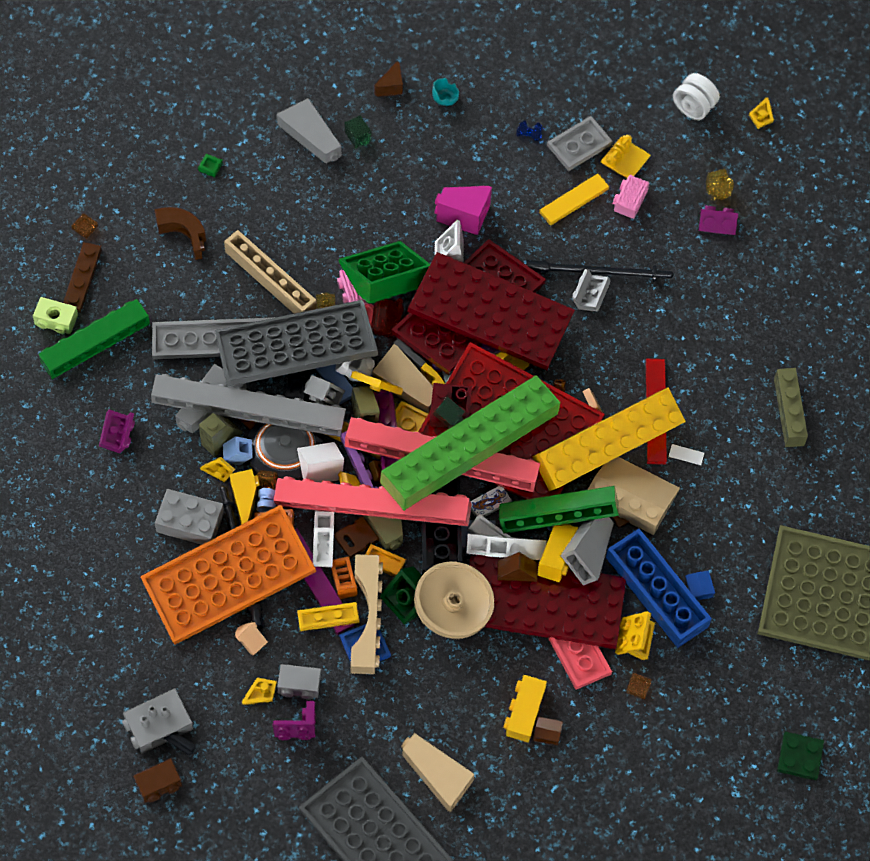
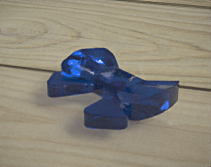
M522 121L519 123L516 135L530 136L535 141H539L543 127L540 123H537L532 129L527 127L526 121Z

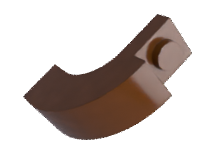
M164 207L154 209L159 234L168 232L183 233L192 243L195 260L203 259L202 251H205L204 242H206V235L200 220L192 213L181 208Z

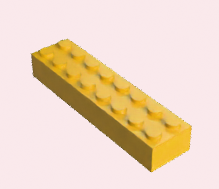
M668 387L532 456L535 462L540 463L539 472L548 490L552 491L686 421Z

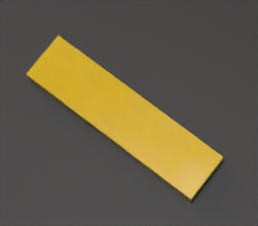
M596 174L540 209V214L551 226L609 190V185L599 174Z

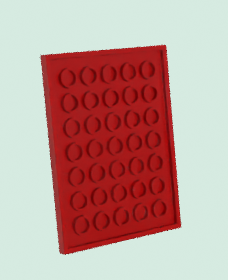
M470 342L446 384L472 386L469 416L534 376ZM542 381L560 401L558 415L503 448L498 453L533 460L532 456L602 421L605 414ZM429 412L418 432L423 435L437 437L450 428L429 426ZM538 472L534 492L494 483L524 500L558 495L562 493L565 487L563 485L549 491L540 472Z

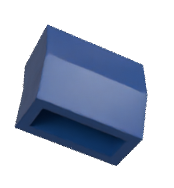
M709 571L696 572L685 576L689 591L697 601L714 596L715 590Z

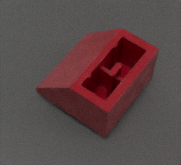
M433 383L429 426L451 428L468 418L472 386Z

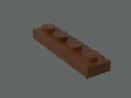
M83 242L63 301L65 304L76 306L78 313L82 311L102 251L100 245Z

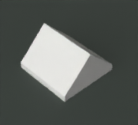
M456 220L435 241V254L439 252L464 263L462 228L460 221Z
M335 442L297 448L303 479H312L314 482L319 483L324 480L331 482L339 480L338 473L340 471L343 472L344 457Z

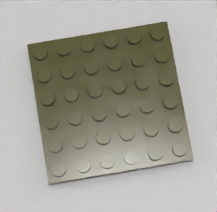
M780 525L757 634L870 661V546Z

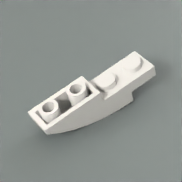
M468 533L466 554L506 558L520 552L532 560H541L546 547V540Z

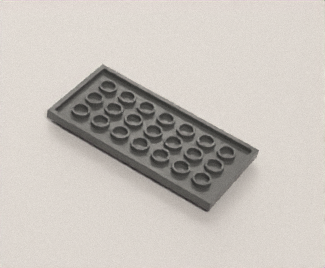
M363 300L215 330L227 387L378 356L377 346Z
M360 757L299 806L302 814L343 861H453L363 757Z

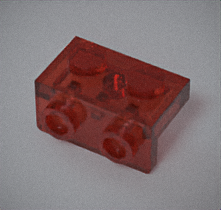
M398 298L396 301L383 299L374 303L371 324L373 333L388 338L394 336L392 329L400 322L404 310L402 306L403 299Z

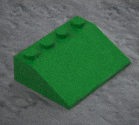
M401 241L339 259L341 267L356 292L369 304L418 289L430 266V263Z

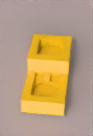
M424 363L421 367V373L432 386L433 383L445 384L440 375L431 366Z

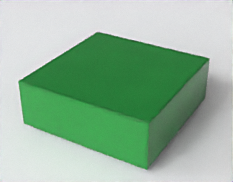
M205 154L198 167V171L215 177L223 161L222 159Z

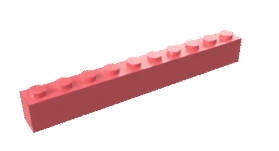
M351 417L345 436V447L400 460L436 436L431 437L419 432H410L399 427L394 428L385 426L382 423H373L362 418ZM497 452L462 475L534 492L540 463L531 459L526 460L517 458L514 455H505Z
M293 477L277 478L274 502L277 506L282 505V507L460 526L469 525L472 506L470 499L465 495L457 494L454 497L438 492L436 495H428L403 511L383 486L377 489L364 484L358 487L345 482L339 485L326 480L321 483L314 482L312 479L300 481L295 480Z

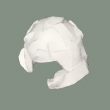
M371 357L336 364L335 371L346 375L352 382H361L350 378L352 372L357 371L371 376L375 363Z

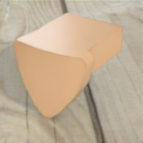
M590 388L582 391L589 406L602 412Z
M255 622L241 625L235 632L237 640L243 644L251 655L256 654L268 643L256 628Z

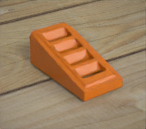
M349 556L334 559L331 570L338 597L345 599L357 596V586ZM347 566L345 568L336 569V567Z

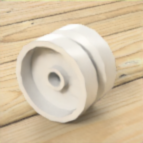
M694 73L688 75L683 84L673 94V100L680 111L695 120L703 119L720 99L716 86L706 77Z

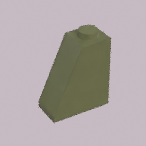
M370 386L352 388L351 401L354 418H362L369 422L378 423L380 411L373 390L369 388Z
M212 413L199 424L201 445L214 457L223 450L224 443L235 436L239 437L243 433L230 419Z
M363 515L378 536L384 550H395L401 546V543H403L401 519Z

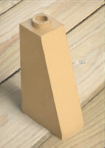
M394 344L372 371V377L401 387L403 389L402 395L395 394L396 396L429 414L433 386L400 348Z
M414 733L411 738L407 737L402 744V756L443 806L451 812L474 781L475 774Z

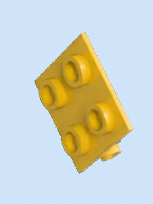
M630 135L620 137L601 160V163L627 179L629 175L635 176L651 156L632 144V137Z

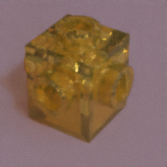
M726 169L708 173L706 189L708 194H711L713 200H724L731 196L734 182L731 177L729 178Z

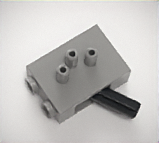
M175 689L123 713L125 720L122 723L127 732L131 731L133 735L130 738L135 749L139 748L141 754L166 742H169L188 755L193 754L196 745L181 736L193 730V725Z

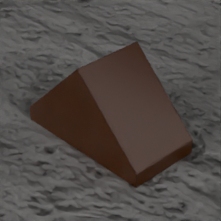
M396 62L375 84V95L377 97L401 95L403 93L399 62Z
M520 552L498 561V580L537 582V562Z

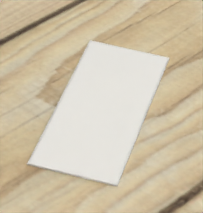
M672 444L669 457L698 465L702 464L704 456L703 452Z

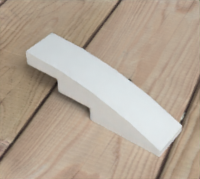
M315 510L314 567H332L334 512Z

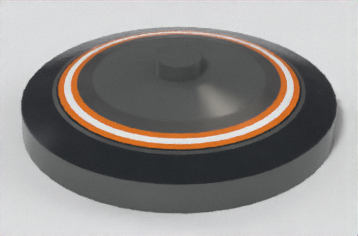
M257 422L247 438L252 440L253 458L249 460V463L260 476L273 482H277V478L284 479V477L302 480L303 476L297 448L323 444L321 433Z

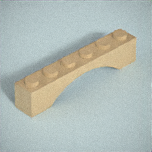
M355 555V581L366 597L369 615L364 632L351 648V673L375 674V667H379V655H376V648L380 649V637L376 636V631L381 629V618H377V611H381L382 599H378V593H382V581H378L379 574H383V562H379V555Z

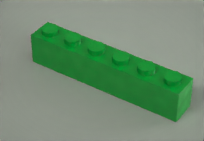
M137 299L129 301L118 310L109 312L102 319H97L84 329L77 330L68 338L61 339L52 347L43 349L39 353L40 362L51 379H54L150 325L149 315Z
M615 486L499 504V521L503 534L619 516Z

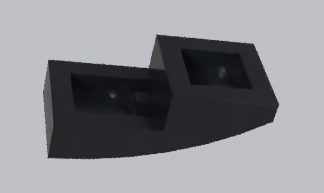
M288 377L285 397L290 399L300 398L305 401L306 393L304 391L307 378Z

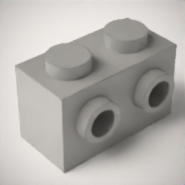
M313 375L307 380L304 393L310 396V400L331 406L339 405L345 390Z
M281 664L277 686L278 694L284 697L301 696L307 700L318 698L321 669Z

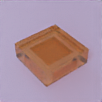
M84 213L72 225V229L86 239L98 227V223Z
M260 470L257 475L261 489L270 488L276 490L277 472Z
M633 673L626 693L645 700L652 680Z

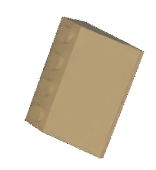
M620 457L605 463L587 489L615 486L619 517L628 520L630 524L652 535L657 531L680 490L679 487Z

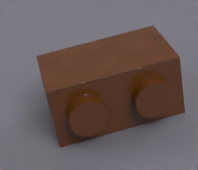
M168 759L133 775L144 803L148 801L154 802L166 793L172 794L182 786L172 759Z

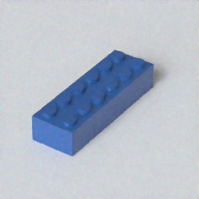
M640 528L608 548L606 559L617 573L626 580V584L677 648L709 627L712 618Z

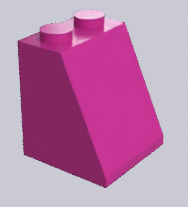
M492 187L443 188L442 193H438L435 204H437L434 212L437 214L436 221L451 226L456 220H459L463 231L478 235L490 208Z

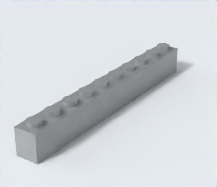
M156 374L151 393L152 403L210 414L215 413L221 416L341 437L346 409L339 405L328 406L323 405L321 402H306L300 398L290 399L283 395H267L262 391L251 392L244 388L234 389L223 384L212 385L206 381H191L185 377L180 379L174 378L168 374Z

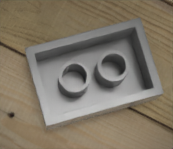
M167 489L155 521L156 532L203 545L216 538L224 515L223 503Z

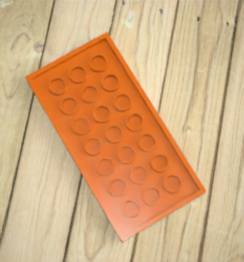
M279 505L140 577L175 645L317 571L282 505Z

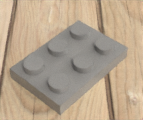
M592 116L547 142L548 148L568 171L612 145V140Z

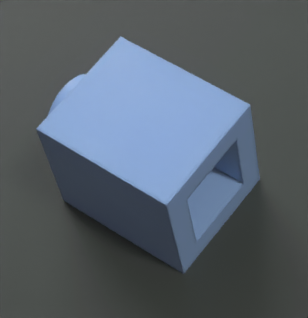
M235 436L223 444V459L230 464L241 465L253 458L251 439Z

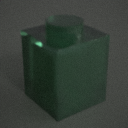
M361 115L344 123L345 134L355 148L365 146L371 141V130Z
M447 396L433 415L450 429L464 420L462 415L465 411Z

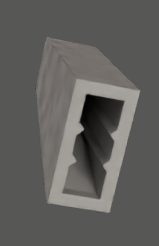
M309 99L277 113V124L324 163L335 161L341 156V145Z
M216 364L211 367L202 379V381L212 385H227L224 370ZM246 383L228 386L229 388H244L247 390ZM181 408L175 416L176 424L181 430L194 433L199 429V424L211 414Z
M609 517L583 521L560 555L582 585L594 582L600 576L614 524Z

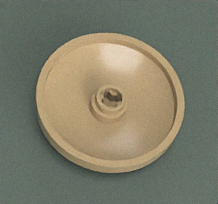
M444 562L431 567L422 575L415 590L414 603L419 618L431 631L446 638L461 639L470 637L485 627L494 609V595L487 579L475 568L460 562Z

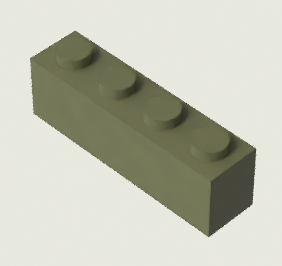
M796 368L777 369L774 383L785 447L804 446L808 434Z

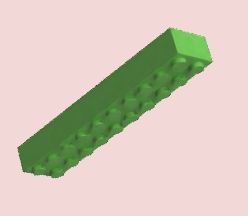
M536 375L381 471L380 483L404 511L558 415L560 401Z

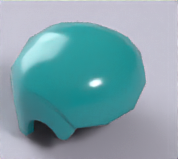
M447 78L437 79L433 84L432 97L440 105L451 106L457 102L459 90L455 83H448Z

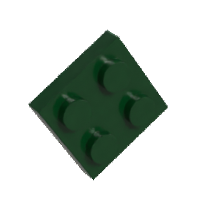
M784 731L777 772L817 781L824 740Z

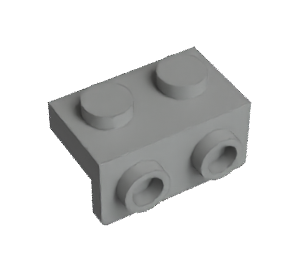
M589 269L584 270L572 298L579 310L599 311L611 282L609 277L594 276L590 273Z

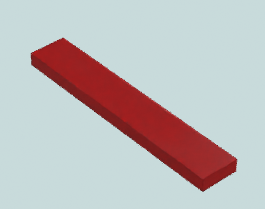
M646 359L645 361L646 398L665 389V359ZM666 432L647 442V464L666 465Z

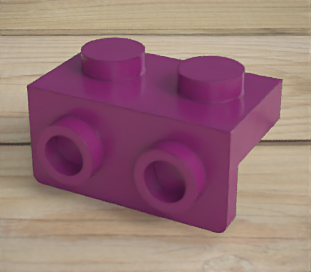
M705 206V209H700L698 231L736 234L738 213H734V209L723 208V211H716L714 206Z
M109 409L106 412L99 446L117 453H121L125 448H128L131 442L129 437L130 431L133 430L135 420H133L134 413L130 412L128 415H124Z

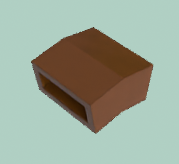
M538 717L533 741L558 746L563 722Z

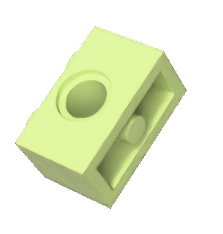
M40 297L33 314L34 323L39 328L52 329L60 334H71L78 317L76 306Z

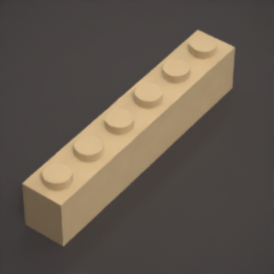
M239 230L224 241L225 252L292 313L316 309V299Z

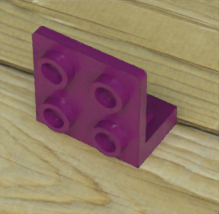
M306 701V708H302L303 721L274 720V736L280 740H289L290 737H298L300 740L315 738V701Z

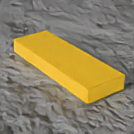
M356 602L297 610L300 631L359 623Z

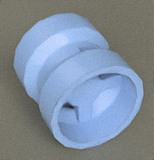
M262 488L258 490L259 502L256 508L258 512H266L276 507L274 489Z

